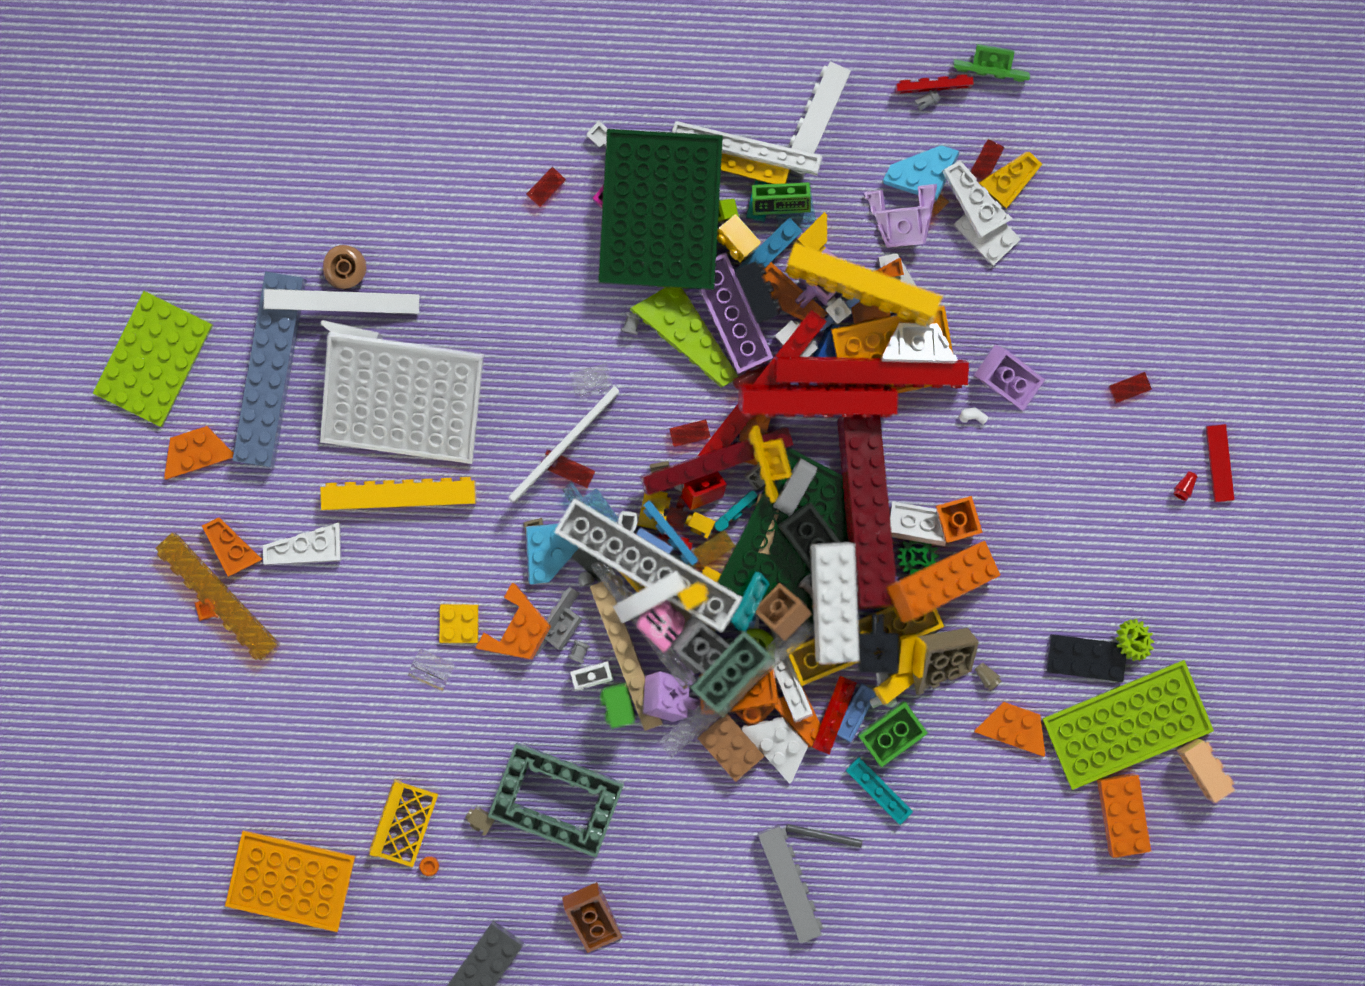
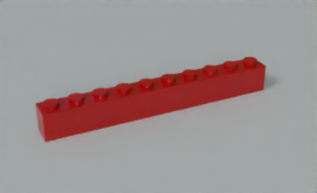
M775 356L774 380L779 382V385H791V382H798L800 386H809L810 383H817L818 386H829V383H836V386L844 387L848 386V383H856L855 386L867 387V384H875V387H886V384H894V387L902 388L905 387V384H913L915 388H924V385H932V388H943V385H951V388L959 389L962 388V385H968L969 362L966 360H957L956 363L882 361V358Z

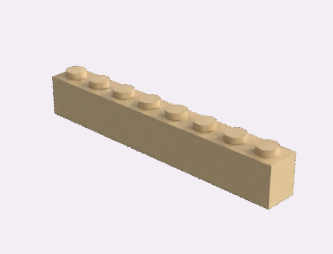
M609 580L590 586L644 731L662 725L663 721L661 718L643 713L645 674L626 624L621 622L613 608L618 603Z

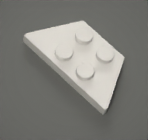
M899 323L883 354L882 361L956 363L957 357L949 349V343L942 336V331L938 324L921 326L917 323Z
M783 717L775 718L772 721H762L756 725H744L742 731L790 784L808 748L805 741Z

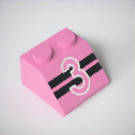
M666 599L641 613L637 627L665 652L682 632L685 619Z

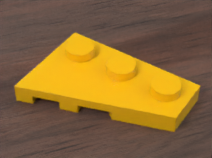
M1026 151L980 181L979 184L985 187L989 192L988 194L1003 208H1008L1042 166V163L1033 154Z

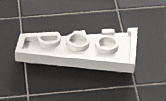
M961 161L942 170L978 238L1012 220V217L1003 211L1002 206L997 201H994L985 187H982L976 181V177Z
M334 523L331 526L321 527L308 533L298 534L295 537L263 545V565L341 561L340 523Z

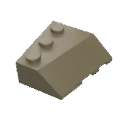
M969 628L918 636L926 643L923 678H918L913 674L915 691L918 696L923 694L924 690L929 687L934 689L940 686L939 683L947 679L952 681L972 671L979 641Z

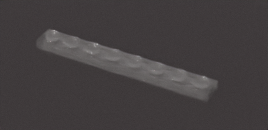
M598 560L591 565L592 569L618 603L634 595L628 591L622 578L616 575L612 566L602 560ZM640 614L631 619L636 627ZM638 628L684 690L696 681L692 671L687 669L680 655L675 653L671 646L663 652Z

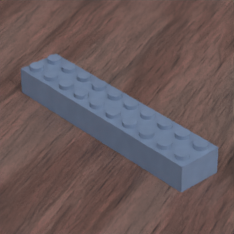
M265 271L232 461L271 468L275 467L301 310L264 309V289L305 291L307 280L302 277Z

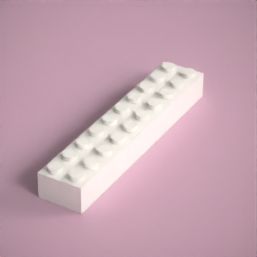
M573 499L554 531L646 587L675 571H678L687 588L697 582L700 585L704 584L709 592L706 595L708 600L691 608L688 612L722 632L742 600V597L577 499ZM678 593L668 598L669 601L686 610Z

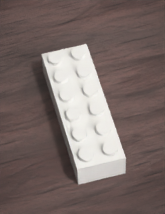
M849 542L811 545L815 660L821 664L859 661L854 544Z

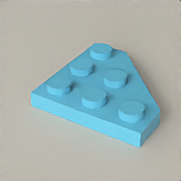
M940 145L891 164L883 179V183L919 195L918 186L937 184L934 199L937 201L947 181L942 170L956 162L959 151Z
M559 524L526 527L529 584L550 582L578 550L579 546L554 532Z

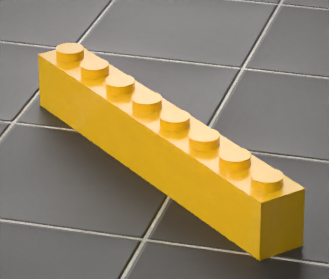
M460 477V481H452V478H440V482H433V479H421V483H414V479L402 480V483L395 484L394 480H384L383 484L376 485L375 481H364V485H356V482H345V486H337V483H325V487H320L321 510L477 504L476 481L471 480V477Z

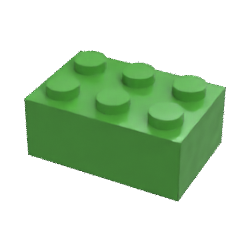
M626 682L604 687L603 692L600 693L602 706L606 705L607 711L604 713L607 725L611 724V728L635 723L636 718Z
M902 701L857 735L882 768L927 735L928 732L907 703Z

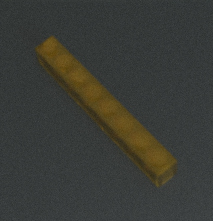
M172 532L155 548L158 551V557L171 565L170 569L174 574L182 576L186 587L196 591V597L203 604L207 603L211 607L209 611L216 618L220 617L224 621L222 623L229 632L233 631L237 635L236 640L242 646L246 645L250 649L249 654L255 660H264L280 645L272 634L176 532Z

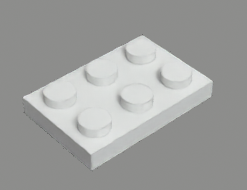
M966 214L953 225L992 266L1021 240L1006 223L978 238Z
M892 502L890 509L892 537L945 546L946 540L936 509Z

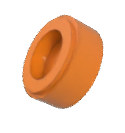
M757 707L743 710L742 715L747 723L755 724L761 719L762 712Z
M432 856L423 858L419 865L421 873L425 876L435 875L439 870L438 860Z

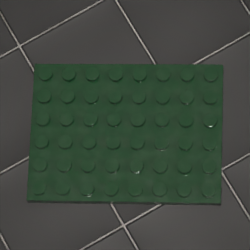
M607 129L599 284L714 290L723 135Z
M787 447L785 452L791 472L800 458L817 467L814 477L794 512L806 503H812L840 543L848 542L842 475ZM788 478L775 480L778 494ZM764 489L717 583L743 597L755 572L761 573L770 583L762 600L779 583L782 584L812 613L799 627L814 634L813 599L810 598V594L798 586L803 578L808 574L812 575V572L777 526L789 516L781 511L776 512L777 509L773 507L774 503H771L770 497H767ZM775 514L778 515L777 522L775 518H773ZM772 520H773V521H774V527H773L772 529L768 530V529H769V526H770V524H771V522H772ZM775 529L773 542L769 548L770 555L759 553V549L766 547L768 544L766 533ZM764 538H765L766 542H765V544H764L763 546H761V544H762V542H763V540H764Z

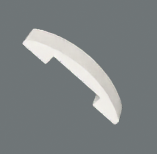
M675 571L614 605L613 608L621 622L624 623L687 587L678 571Z

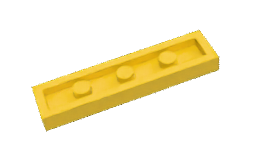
M722 153L721 171L768 184L787 183L790 169Z

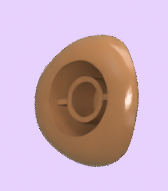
M336 246L330 249L324 258L323 274L327 282L333 287L339 289L354 287L366 274L365 258L360 251L352 246Z

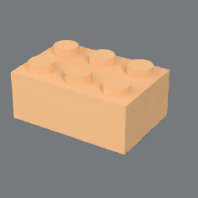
M1194 739L1176 750L1206 799L1216 803L1235 791L1232 787L1234 785L1233 780L1222 771L1224 766L1218 758H1214L1212 755L1213 749L1208 742Z

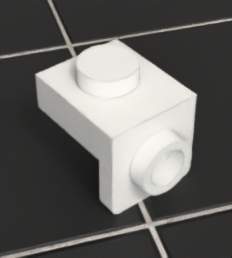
M834 297L826 304L828 308L825 310L836 324H839L851 314V310L841 298L836 299Z

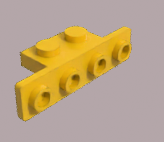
M757 425L753 427L749 434L750 442L755 446V459L760 463V476L762 480H765L766 495L770 497L771 503H774L779 496L775 480L790 478L792 472L782 439L763 442L759 426Z

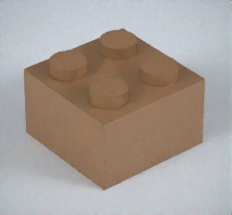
M780 583L760 602L755 612L761 621L784 641L812 614L797 597Z

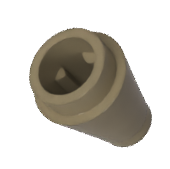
M983 662L974 669L985 688H988L990 691L1002 682L1000 676Z

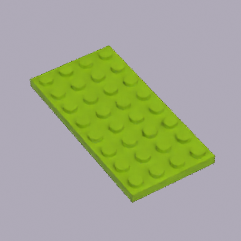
M1185 660L1178 661L1042 718L1071 790L1214 732Z

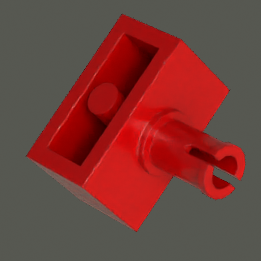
M715 472L684 483L681 497L691 511L723 498L727 484L720 473Z

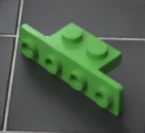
M977 44L973 62L956 59L953 62L954 68H957L959 72L975 71L976 74L982 76L993 74L996 78L1005 79L1010 77L1017 82L1029 81L1030 79L1029 72L1011 69L1015 51L1010 49Z

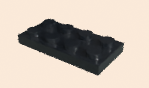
M1051 634L1046 672L1123 682L1126 653L1121 654L1122 648L1117 647L1120 643Z

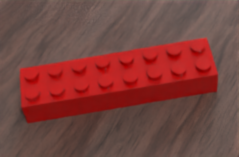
M739 384L738 408L746 417H756L757 414H764L765 417H776V414H784V417H795V414H803L804 417H815V414H822L823 417H834V414H842V417H853V414H861V417H873V414H880V417L889 418L892 417V414H897L898 391L892 385H886V387L848 385L843 387L836 385Z

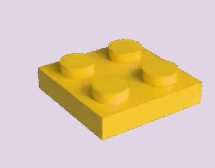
M440 604L439 643H478L479 604Z

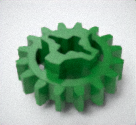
M909 540V543L902 542L905 547L898 548L902 553L897 556V558L902 559L898 565H904L905 567L902 571L906 572L909 570V575L922 570L913 569L912 567L916 564H921L926 568L936 563L934 559L939 557V555L934 553L938 549L937 547L932 548V544ZM916 543L923 544L920 549H916L912 545ZM906 551L909 553V560L907 562L905 559ZM928 551H930L931 555L930 562L927 560ZM913 552H916V553H920V552H921L922 554H921L920 557L922 558L923 561H920V560H916V561H915L914 558H915L916 556L914 555Z

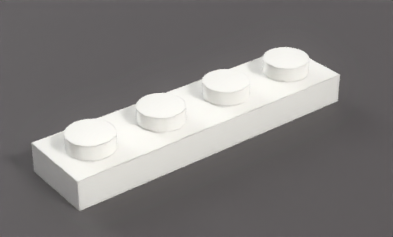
M784 645L777 648L776 662L773 664L774 672L796 723L813 716V713Z

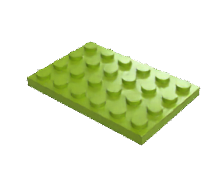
M143 291L93 394L153 424L163 427L213 324Z

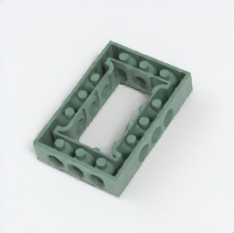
M516 742L488 817L597 858L624 782ZM528 767L533 772H541L552 776L554 780L560 779L570 783V786L574 787L576 785L584 788L591 794H600L586 830L515 803Z

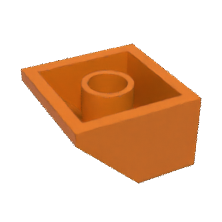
M972 496L935 506L946 543L983 533Z

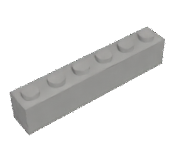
M776 825L758 832L799 942L803 943L821 936L820 930L823 929L820 918L815 919L813 912L816 911L813 900L809 901L806 894L810 892L806 882L802 883L799 876L803 874L799 864L795 865L792 858L796 857L792 846L788 847L785 840L789 838L785 828L781 829L780 825Z

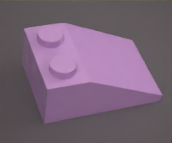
M996 344L973 375L1022 411H1024L1045 381L1044 378L1013 354Z

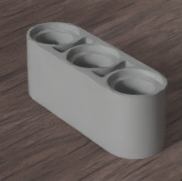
M800 458L792 470L791 477L787 479L773 507L791 516L814 477L817 467Z

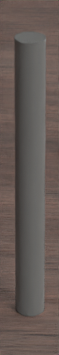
M787 824L786 832L862 847L863 840Z

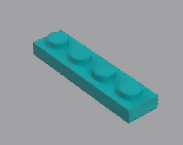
M859 756L845 769L899 825L913 813L900 797Z

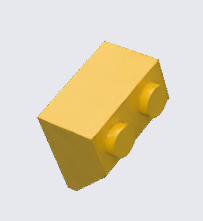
M736 214L724 223L717 232L719 243L725 245L730 251L731 256L740 263L755 252L761 244L760 240Z

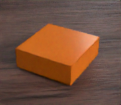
M214 597L194 603L200 621L218 616Z

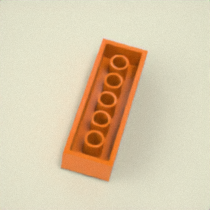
M984 540L887 586V589L902 622L917 618L1001 575Z

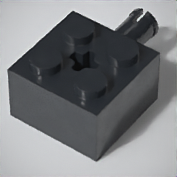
M871 614L872 631L870 633H858L859 661H857V672L898 673V634L884 632V614H878V622L877 614ZM877 648L882 651V655H879V658L873 655Z

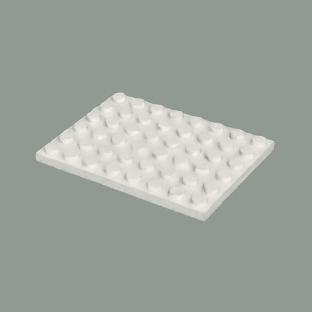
M329 332L320 442L472 464L484 354Z

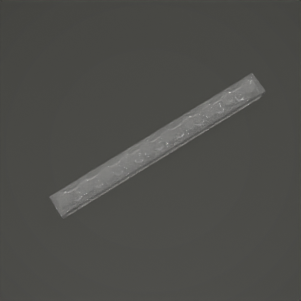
M808 618L785 641L778 636L764 649L776 662L757 682L814 633V625ZM704 701L688 715V718L682 720L658 742L669 756L673 757L720 715Z

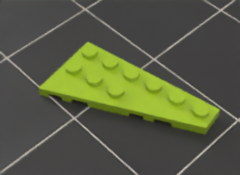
M665 287L629 309L632 313H636L642 318L645 324L655 329L658 335L678 352L683 353L689 358L692 364H696L702 369L704 374L721 388L738 378L737 373L683 288Z

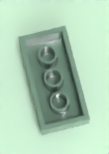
M743 631L691 689L723 718L776 660Z

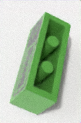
M810 182L752 185L753 215L811 213Z

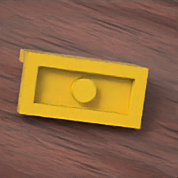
M916 634L898 637L897 674L912 672L918 678H923L926 643Z

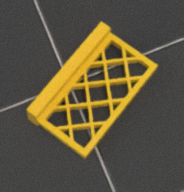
M394 779L369 849V855L413 867L438 794ZM404 788L412 790L415 797L404 801L402 797ZM424 795L433 797L431 804L422 807L419 800L420 797ZM417 799L421 809L410 813L406 804ZM405 806L409 815L398 820L395 814L396 810ZM423 812L425 821L416 825L412 816ZM411 818L415 827L404 832L400 822ZM398 824L402 834L392 838L389 833L390 827ZM417 830L419 838L410 844L406 834ZM404 836L408 845L398 850L394 840ZM392 842L396 852L390 855L382 853L383 847ZM410 848L413 853L411 861L402 859L400 852Z

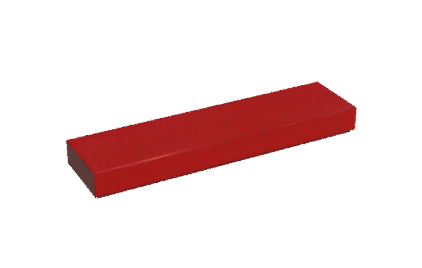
M1226 424L1206 426L1214 502L1235 500Z

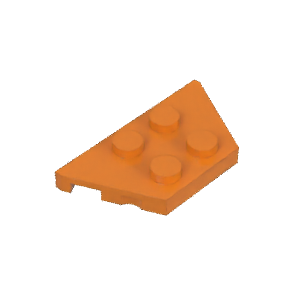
M209 426L171 437L164 478L168 480L232 459L234 452L225 445Z
M1002 702L994 712L990 713L974 729L975 733L1045 757L1040 714Z

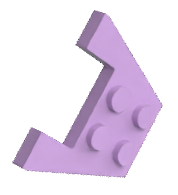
M937 184L918 186L920 204L918 207L885 210L883 190L864 192L866 199L870 203L872 214L875 215L879 224L878 228L887 248L926 243Z

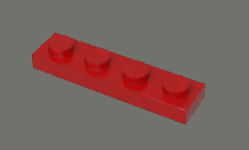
M958 75L954 79H949L948 76L938 77L937 80L931 81L930 78L918 79V82H911L908 79L900 80L895 86V95L929 92L930 90L944 91L972 88L974 85L973 77Z
M839 676L812 748L830 755L857 684L856 682Z

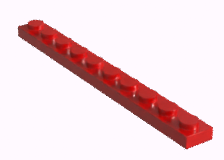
M811 309L775 356L800 357L827 321ZM775 357L754 384H779V382L774 380ZM737 404L697 456L731 445L752 417H746L745 414H742Z

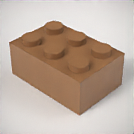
M728 713L723 718L720 716L697 736V739L735 782L765 757Z

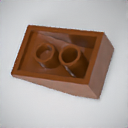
M598 882L562 897L564 911L587 953L623 938Z

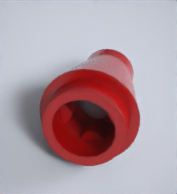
M1188 471L1183 479L1174 487V496L1183 501L1191 498L1198 476Z

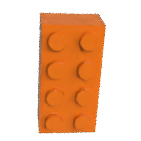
M1130 773L1098 779L1097 784L1109 855L1115 858L1151 852L1139 775Z

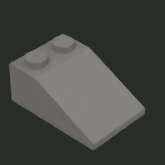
M692 615L684 624L682 632L670 646L704 674L730 645L695 615Z

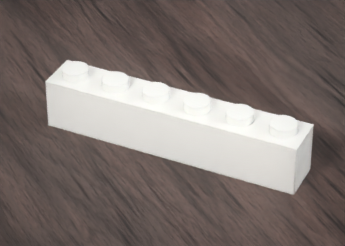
M831 61L828 66L824 65L820 76L823 78L820 84L816 83L812 91L815 96L812 101L808 100L804 111H807L805 118H800L797 128L800 130L797 136H792L789 146H792L791 149L815 153L851 70ZM790 169V173H793L802 178H804L806 174L803 172Z

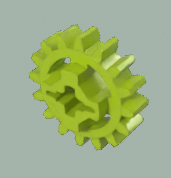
M1130 619L1120 624V629L1116 630L1119 636L1115 640L1120 642L1117 647L1122 648L1121 654L1126 653V659L1132 658V661H1140L1150 656V651L1154 650L1151 646L1154 640L1150 638L1153 633H1148L1149 627H1144L1143 621L1138 622L1137 619Z

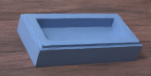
M642 528L636 534L669 555L673 550V547Z

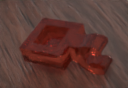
M679 496L676 508L670 506L666 521L671 527L683 531L688 512L683 511L685 502Z

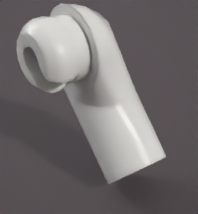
M975 407L964 409L959 415V419L964 423L968 422V420L976 419L983 425L989 418Z

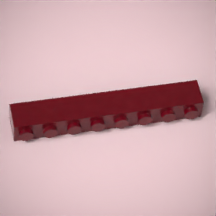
M783 426L761 434L763 442L782 439L784 448L794 445L788 427ZM750 438L639 477L645 494L649 496L755 459L756 450L754 444H751Z

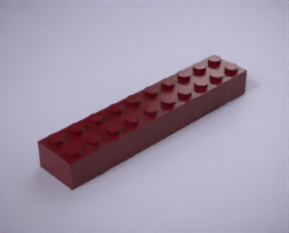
M861 414L853 415V417L841 416L837 420L848 542L854 544L857 610L892 608L895 605L887 586L896 582L880 414H873V417H861Z

